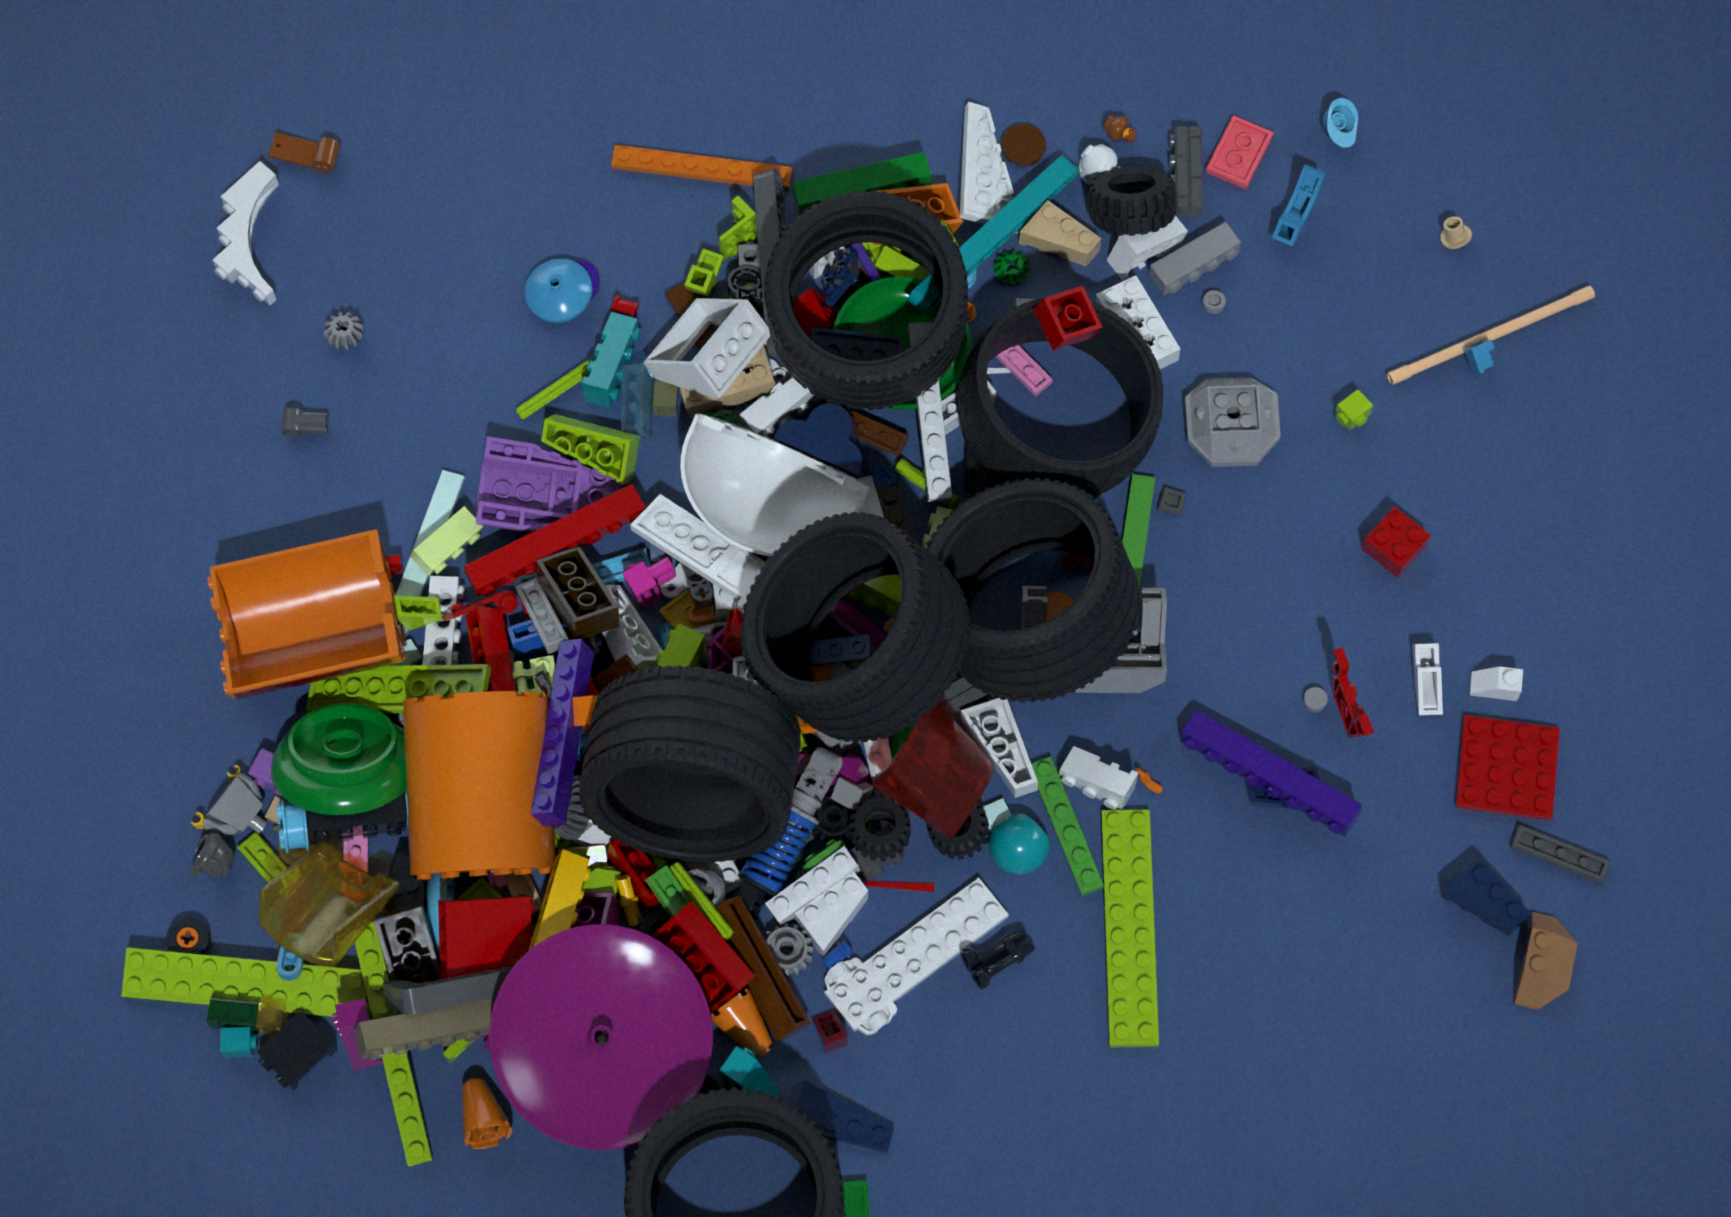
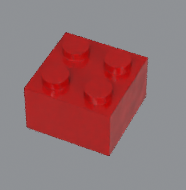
M1083 286L1046 297L1033 309L1053 351L1090 339L1102 328L1101 322Z
M1394 506L1365 538L1362 550L1398 578L1426 548L1431 535Z

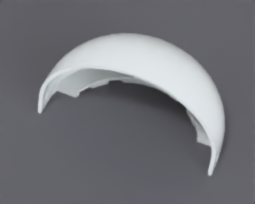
M700 413L695 414L682 447L681 477L685 492L694 510L707 526L720 537L739 548L760 555L773 556V552L778 550L783 542L786 543L791 535H796L798 530L805 529L806 525H812L818 519L821 521L824 517H832L833 514L841 515L844 512L848 514L851 512L859 513L869 490L868 486L862 484L863 482L832 465L818 461L817 458L765 435L761 436L751 432L750 429Z

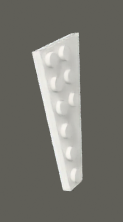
M968 102L965 106L960 218L985 225L1013 199L1012 194L1014 191L1006 164L1002 162L1000 156L1002 150L1000 144H997L994 133L996 130L989 108ZM1024 226L1021 227V228L1016 232V234H1019V235H1020V231L1024 228Z

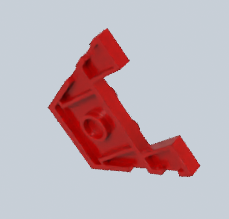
M1343 647L1335 649L1333 655L1337 661L1333 662L1336 676H1333V697L1348 738L1374 734L1368 714L1364 713L1362 705H1358L1355 699L1357 697L1356 687L1354 683H1350L1347 674L1350 665Z

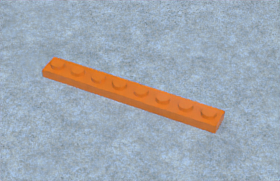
M622 145L614 146L611 162L612 169L753 187L754 175L776 168L782 176L783 190L789 191L792 176V167Z

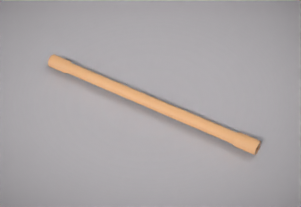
M1590 285L1555 302L1414 363L1392 370L1387 373V379L1391 385H1395L1419 372L1465 353L1463 348L1481 340L1493 341L1569 307L1595 298V292Z

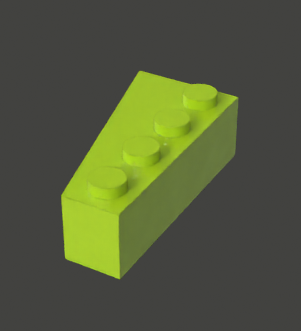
M556 414L545 418L542 442L566 455L569 454L577 458L579 462L590 465L597 469L599 473L616 479V482L622 485L633 481L640 441L639 435Z

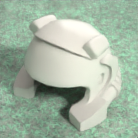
M1104 144L1089 145L1081 154L1079 163L1080 177L1086 184L1090 185L1097 175L1117 168L1116 153Z

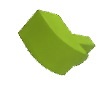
M703 248L697 264H692L684 284L685 288L709 297L718 282L717 277L725 259L724 255Z

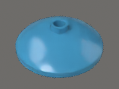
M552 259L542 263L532 271L526 281L524 294L526 303L535 316L547 322L562 323L576 318L587 308L592 297L593 287L588 272L580 264L569 259ZM554 282H559L557 286H552Z

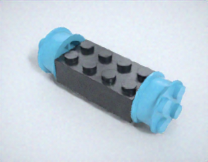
M407 790L398 798L382 807L350 815H326L307 811L306 815L304 809L292 803H284L283 800H281V805L276 806L278 825H283V829H279L280 848H285L286 853H289V849L306 848V851H309L308 834L309 841L321 844L327 843L329 839L339 838V841H349L353 839V836L363 835V838H375L381 833H387L388 836L401 835L402 831H406V825L408 831Z

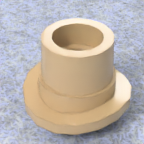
M1450 217L1445 220L1443 224L1444 229L1440 235L1441 243L1445 248L1457 249L1470 242L1472 231L1463 224L1461 218Z

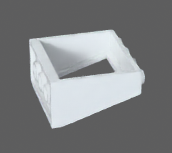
M696 298L643 363L657 380L712 398H720L770 337L769 327L748 300ZM710 324L720 326L691 362L680 361Z

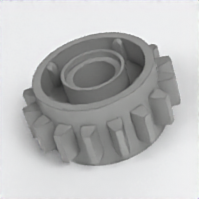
M785 923L782 928L776 925L774 932L767 931L768 939L764 940L786 978H789V975L792 973L798 976L800 969H807L805 963L812 962V957L808 954L814 952L813 947L808 946L812 943L811 937L805 938V930L800 932L798 931V925L791 928L788 926V923ZM785 946L793 948V952L789 955L782 954L780 950Z

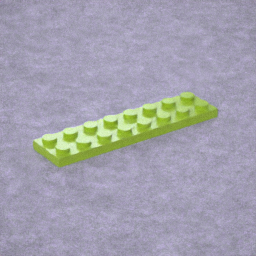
M488 664L384 666L313 682L310 684L306 711L309 713L328 705L352 703L372 707L383 714L403 713V700L418 698V700H421L420 698L429 695H443V699H447V696L453 693L487 692L491 667Z

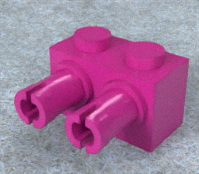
M668 557L650 567L648 565L645 566L643 561L639 564H631L622 573L629 591L642 611L662 600L659 587L677 577Z

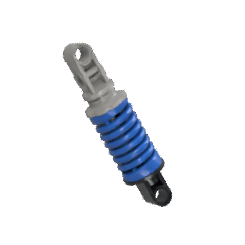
M822 747L814 751L808 766L794 788L791 815L783 837L771 848H767L766 851L753 854L751 857L754 860L748 859L744 868L737 874L743 880V883L735 897L741 896L754 922L758 919L760 911L769 895L774 897L779 893L783 886L781 880H785L788 877L786 872H790L792 869L789 863L794 864L797 859L794 855L798 856L801 853L798 847L802 848L806 844L802 838L808 839L810 837L809 832H812L815 826L818 825L819 821L814 817V813L818 808H821L822 799L842 767V758Z

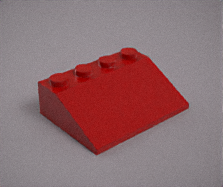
M692 901L651 935V937L670 948L692 971L705 995L710 1015L755 977Z

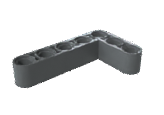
M513 967L487 970L420 984L405 980L388 981L382 984L385 1008L402 1014H414L496 998L506 976Z

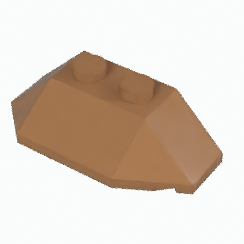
M1536 912L1531 914L1514 1005L1539 1010L1569 990L1578 943L1556 917Z

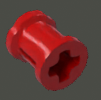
M617 295L612 303L611 312L636 318L639 302L635 301L633 303Z

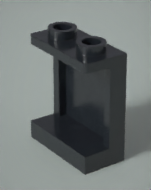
M300 1011L262 1046L257 1053L261 1057L258 1062L268 1072L272 1069L278 1075L275 1078L284 1089L289 1086L294 1091L297 1088L296 1084L327 1054L331 1057L337 1049L320 1029Z

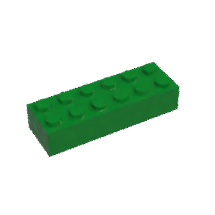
M920 152L793 181V203L796 214L798 216L805 209H811V205L819 203L820 200H828L830 196H837L843 192L849 194L850 191L859 192L866 190V192H871V190L881 191L931 185V172L925 152Z

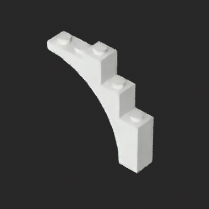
M259 161L221 196L224 204L222 207L229 217L217 227L220 236L218 239L226 248L213 259V263L216 268L214 270L215 273L222 280L226 278L230 283L238 280L243 287L246 288L248 286L251 288L253 295L260 302L264 300L267 304L271 305L276 301L273 289L261 277L254 265L251 241L258 213L268 196L279 186L276 174Z

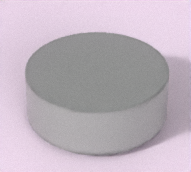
M1217 290L1208 291L1202 301L1204 310L1210 314L1220 313L1225 307V296Z
M1318 687L1308 689L1303 698L1304 706L1311 712L1322 711L1328 702L1326 692Z

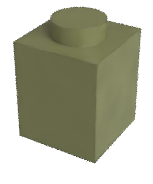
M655 381L653 397L654 415L677 417L679 387L663 381Z

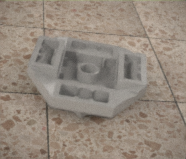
M1252 377L1205 379L1185 396L1187 443L1211 467L1258 466L1280 440L1281 432L1277 393ZM1235 414L1238 418L1231 419L1228 415Z

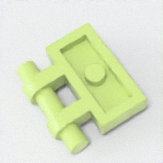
M553 655L531 659V669L527 670L524 669L522 661L513 663L514 681H517L518 686L516 694L527 691L539 692V695L544 693L534 680L536 678L535 674L544 670L551 682V686H553L556 669ZM533 679L535 688L528 689L526 680Z

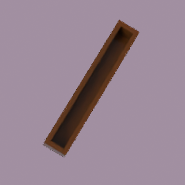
M741 896L724 900L715 908L733 930V936L726 940V942L755 975L746 986L751 991L755 1003L776 1041L779 1042L789 1038L811 1022Z

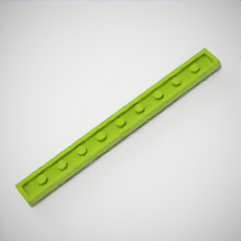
M374 922L352 927L373 1020L398 1015V1012L385 1008L382 984L390 981ZM394 1053L384 1054L385 1056L382 1057L407 1165L412 1167L433 1161L408 1053L402 1055H394Z

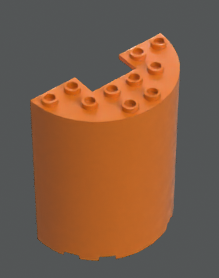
M516 691L453 693L448 695L447 699H443V695H429L420 698L421 700H418V698L403 700L410 875H417V880L432 879V874H441V879L460 877L459 873L469 872V876L488 875L487 871H493L494 875L512 874V871H514V875H527L538 869V874L551 873L556 858L554 826L544 827L531 815L549 710L548 694L541 693L539 695V692L527 691L516 695Z

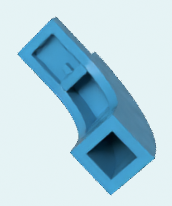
M1305 164L1293 195L1284 213L1279 218L1272 236L1273 239L1293 247L1318 198L1326 175L1325 172Z

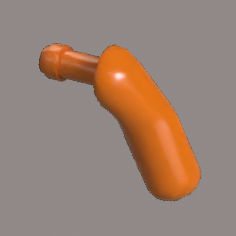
M1140 768L1136 769L1141 782L1149 790L1156 794L1162 792L1163 787L1154 782L1148 772L1142 771Z

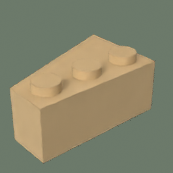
M1047 200L1020 231L1019 244L1023 246L1029 245L1038 248L1041 252L1046 253L1047 251L1059 255V258L1087 266L1100 251L1102 238Z

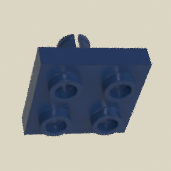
M849 246L845 252H841L833 267H829L823 275L824 303L830 307L837 302L847 289L856 292L867 284L857 278L858 253L855 248Z

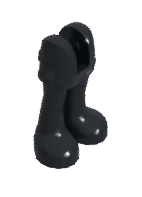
M1023 929L1012 933H1005L1001 939L979 951H974L971 947L960 949L964 965L969 972L972 971V978L980 989L989 986L990 979L1012 964L1023 962V959L1035 950L1031 942L1019 948L1016 947L1015 944L1027 936ZM1004 951L1007 953L1005 956L992 962L991 964H988L984 967H978L982 963L986 962L987 960Z

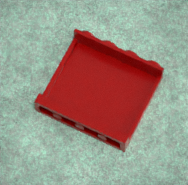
M519 895L517 897L455 901L448 899L438 900L440 980L498 968L514 967L528 952L534 933V926L531 925L534 904L531 897Z

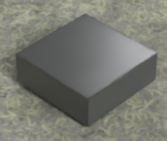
M1164 487L1158 511L1180 517L1187 493Z

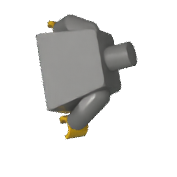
M234 765L237 773L231 775L227 772L231 782L206 813L208 818L202 813L196 812L195 815L201 818L198 823L191 821V824L197 829L204 828L208 831L225 835L242 833L249 826L259 834L268 822L257 815L263 806L261 803L262 796L257 783L248 775L242 773L238 765Z

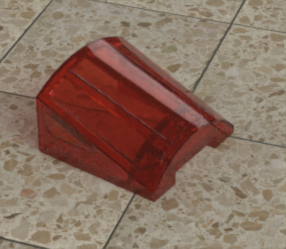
M937 704L936 706L933 705L930 708L931 711L928 714L925 713L922 719L917 721L889 767L872 784L952 839L985 791L993 775L995 764L950 715Z

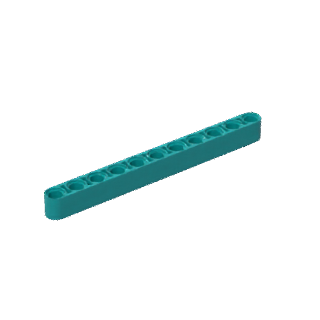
M1061 155L959 248L965 264L967 277L1023 227L1047 200L1051 201L1071 183L1080 169L1064 155ZM931 274L907 298L924 315L942 301L939 289Z

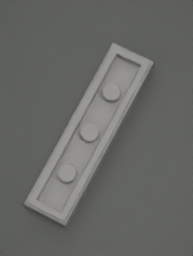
M537 577L515 586L548 654L559 650L560 641L569 639Z

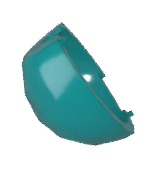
M1024 813L1005 816L997 821L990 831L988 843L990 856L996 865L1007 873L1017 875L1032 873L1041 867L1048 857L1050 848L1049 837L1033 819Z

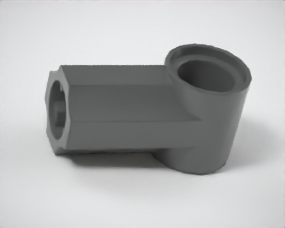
M286 408L283 411L281 433L285 436L299 437L302 434H327L328 413H308L297 408Z

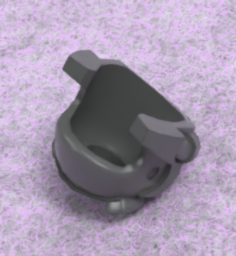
M211 832L202 836L194 852V856L197 857L188 876L195 877L202 871L208 873L209 878L227 877L234 861L233 849L230 848L218 833Z

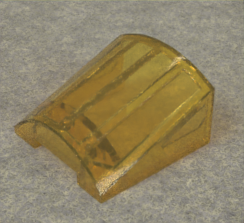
M323 841L260 889L259 925L277 943L301 959L321 966L335 967L397 891L399 883L382 873L375 877L343 860L341 850Z

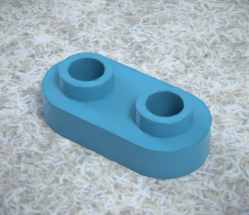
M290 934L281 942L276 967L279 977L283 980H295L302 973L307 948L305 939L301 935Z

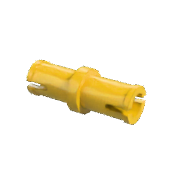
M630 875L620 876L615 879L621 897L619 903L624 908L628 926H635L643 922L637 904L639 898L634 893Z

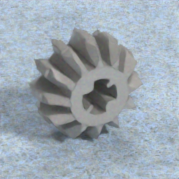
M339 311L338 317L331 315V321L325 322L326 330H324V335L328 338V344L330 346L335 345L337 350L342 346L347 351L349 345L357 347L356 340H362L363 337L361 333L363 332V326L357 316L353 317L350 312L343 316L341 311Z

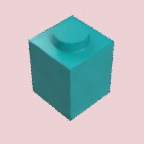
M251 1027L221 1028L220 1053L224 1058L254 1057V1049L258 1048V1036L254 1034Z

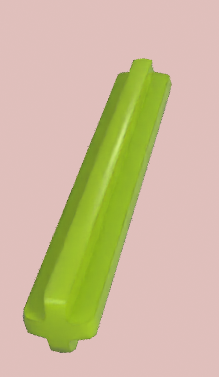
M585 361L516 408L517 415L521 419L527 418L583 380L584 376L587 377L590 361Z
M677 862L671 865L670 871L693 904L725 941L731 938L733 930L681 863Z

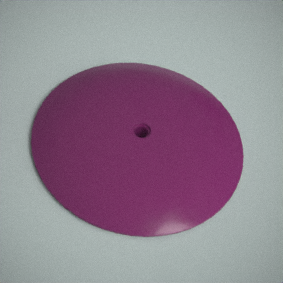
M593 924L567 929L546 938L530 949L514 965L500 987L494 1002L489 1039L492 1063L500 1086L513 1107L529 1124L552 1139L570 1146L591 1150H614L639 1144L647 1131L650 1132L654 1122L663 1114L667 1115L669 1109L675 1107L680 1102H687L690 1097L698 1095L709 1069L713 1033L710 1011L705 995L692 971L680 957L660 941L637 930L616 925ZM596 1031L605 1034L606 1041L604 1044H599L595 1041L594 1035Z

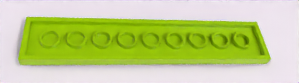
M1102 810L1109 1047H1158L1159 1030L1150 810Z
M126 948L121 997L209 1005L210 998L259 1002L262 1010L299 1013L302 1011L304 1014L333 1017V1013H336L335 1005L360 999H365L367 1002L368 999L361 969L304 964L302 973L297 979L286 981L278 975L277 961Z

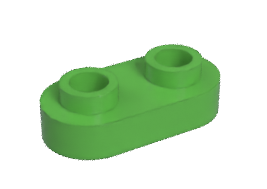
M833 839L824 846L825 850L818 855L813 853L808 856L804 861L806 864L803 867L806 873L843 846L848 850L845 842Z

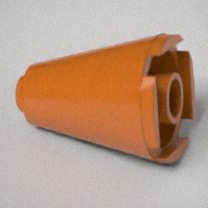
M746 988L743 991L746 994L744 997L739 993L716 1011L718 1016L715 1017L713 1013L710 1015L711 1021L740 1047L751 1050L761 1058L772 1050L769 1045L773 1042L749 988Z
M472 1077L466 1080L462 1086V1121L465 1146L470 1144L472 1149H486L498 1145V1140L504 1136L505 1140H507L512 1134L511 1123L486 1081L479 1077Z

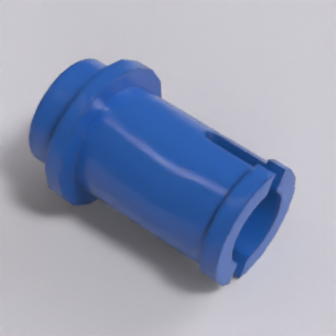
M845 941L842 943L838 942V946L824 957H821L822 962L829 970L846 957L849 959L850 954L853 953Z

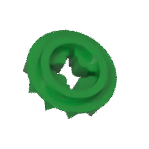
M1015 249L1012 252L1004 251L1003 254L997 256L994 263L995 275L1006 284L1021 283L1030 273L1029 259L1024 256V253L1020 254ZM1017 261V269L1012 268L1007 272L1008 263L1012 265Z

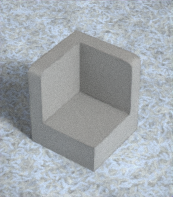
M840 777L837 780L831 799L853 810L856 805L860 806V801L864 798L866 801L869 800L874 786L866 782L856 785Z

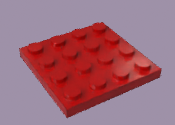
M1464 715L1455 808L1551 821L1554 808L1560 728Z

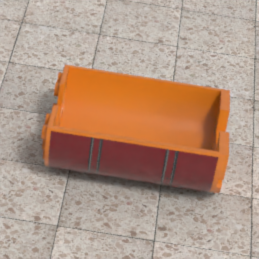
M377 529L209 567L211 576L207 577L209 589L213 590L214 597L210 598L213 611H216L219 622L222 621L223 628L219 629L221 641L225 642L226 649L222 650L223 660L220 661L221 671L223 675L226 674L227 679L226 682H223L226 696L230 695L233 700L404 662L406 658L403 626L396 618L393 596L396 593L392 582H390L392 575Z

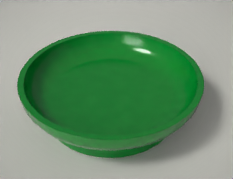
M910 277L879 279L861 287L846 300L837 315L834 329L902 336V352L910 348L909 323L932 322L933 324L939 312L941 302L924 315L907 300L910 293L922 280ZM968 323L954 362H951V367L942 378H938L941 400L959 385L965 363L972 350V338ZM916 397L909 402L908 400L903 401L901 405H895L891 408L885 406L883 408L901 411L916 410Z
M342 703L315 709L300 718L276 747L271 763L272 782L284 799L299 808L314 813L350 815L382 807L398 798L407 790L404 730L379 710L365 705Z

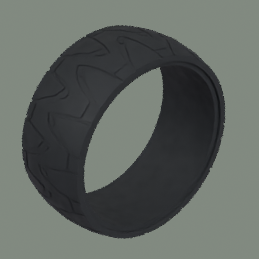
M1044 298L1025 302L991 324L976 342L967 358L958 390L959 422L964 440H966L965 443L980 467H983V470L1000 485L1007 481L1014 482L1016 479L1022 481L1025 478H1030V480L1035 478L1044 480L1047 478L1051 481L1059 480L1061 483L1066 482L1070 486H1077L1079 490L1083 489L1087 494L1095 498L1123 482L1138 467L1150 450L1157 434V428L1160 426L1163 409V383L1160 368L1147 342L1143 340L1141 334L1128 321L1119 317L1112 310L1091 302L1102 328L1092 338L1069 346L1079 349L1099 361L1110 371L1121 386L1131 413L1132 428L1130 442L1124 448L1109 456L1090 461H1067L1042 454L1020 441L1005 426L992 404L987 384L988 363L995 356L1020 344L1040 341L1048 342L1033 310Z

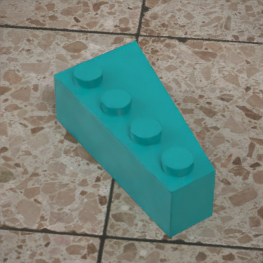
M611 312L602 332L601 340L604 342L603 344H597L594 356L595 362L590 361L587 377L584 376L581 382L585 402L610 409L613 401L617 402L620 394V388H618L620 381L624 382L627 374V368H625L627 361H631L633 358L634 348L632 347L634 341H638L640 338L641 328L638 326V319Z

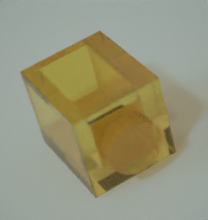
M259 1002L256 1028L261 1034L275 1035L286 1025L288 1012H286L284 1004Z

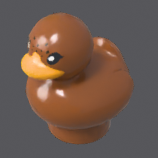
M1111 115L1106 120L1103 130L1108 132L1109 138L1112 141L1118 142L1123 139L1127 143H1132L1136 140L1137 132L1134 128L1130 127V121L1127 117Z

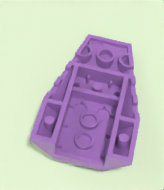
M487 436L480 470L476 503V524L518 531L539 530L621 490L622 484L616 482V479L608 475L605 476L599 473L595 468L591 469L583 466L581 462L576 460L571 461L560 456L561 454L543 450L540 448L541 446Z

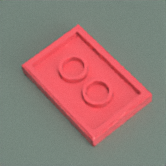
M1233 115L1205 172L1246 190L1273 138L1274 132Z

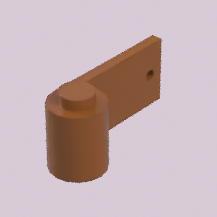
M275 132L268 157L316 169L320 173L327 174L334 171L341 144L327 137L320 138L319 142L316 143Z

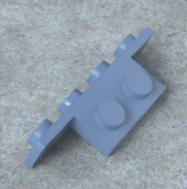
M867 634L836 637L828 640H814L810 666L868 659L871 656V636Z

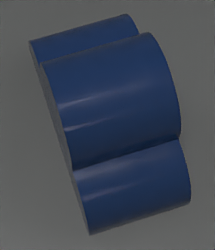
M827 403L816 407L810 413L807 421L796 419L784 423L779 427L774 436L779 442L809 454L853 476L863 478L867 475V458L863 451L856 446L859 436L858 424L849 412L837 404Z

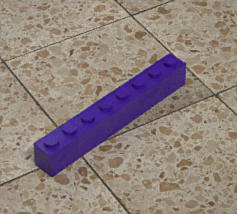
M582 639L560 641L531 810V815L544 827L566 825L582 726H574L572 697L587 696L594 656L593 650Z
M1198 710L1195 711L1181 731V742L1186 748L1198 751L1210 762H1217L1229 773L1243 777L1248 784L1262 788L1269 796L1283 800L1291 809L1300 810L1310 820L1314 822L1319 821L1335 834H1341L1346 837L1361 814L1362 804Z

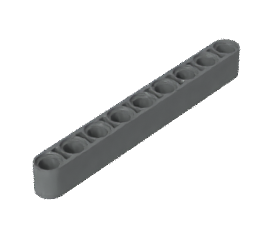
M776 168L756 174L753 177L764 318L767 326L768 319L764 295L766 269L777 240L782 238L781 234L787 228L783 180ZM770 336L766 341L767 348L772 357H777L778 354Z

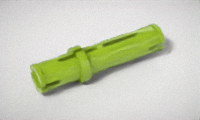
M904 458L901 459L896 465L895 471L927 493L925 473L911 465ZM952 493L950 501L940 502L948 507V509H953L959 497Z

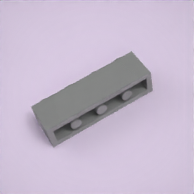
M1224 222L1151 264L1149 276L1163 296L1170 292L1175 293L1185 283L1189 281L1192 283L1199 279L1201 274L1206 271L1211 272L1218 268L1220 263L1225 260L1230 261L1239 254L1241 241L1227 222Z

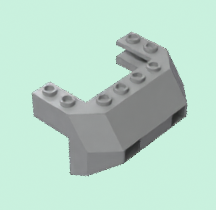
M1022 586L1021 630L1046 622V586ZM1142 588L1140 625L1136 631H1133L1134 636L1133 639L1129 640L1128 648H1125L1124 654L1117 658L1118 661L1110 666V670L1103 672V676L1095 678L1093 683L1086 684L1083 689H1076L1074 693L1139 694L1165 682L1167 674L1165 653L1166 588Z

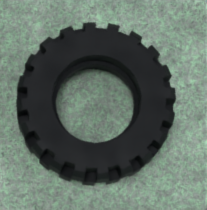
M1136 165V167L1124 166V168L1117 167L1097 175L1089 186L1091 221L1098 229L1104 230L1106 233H1115L1119 236L1145 235L1148 232L1154 233L1159 231L1160 228L1167 227L1175 218V182L1168 173L1161 169H1155L1150 166L1143 167L1142 165Z

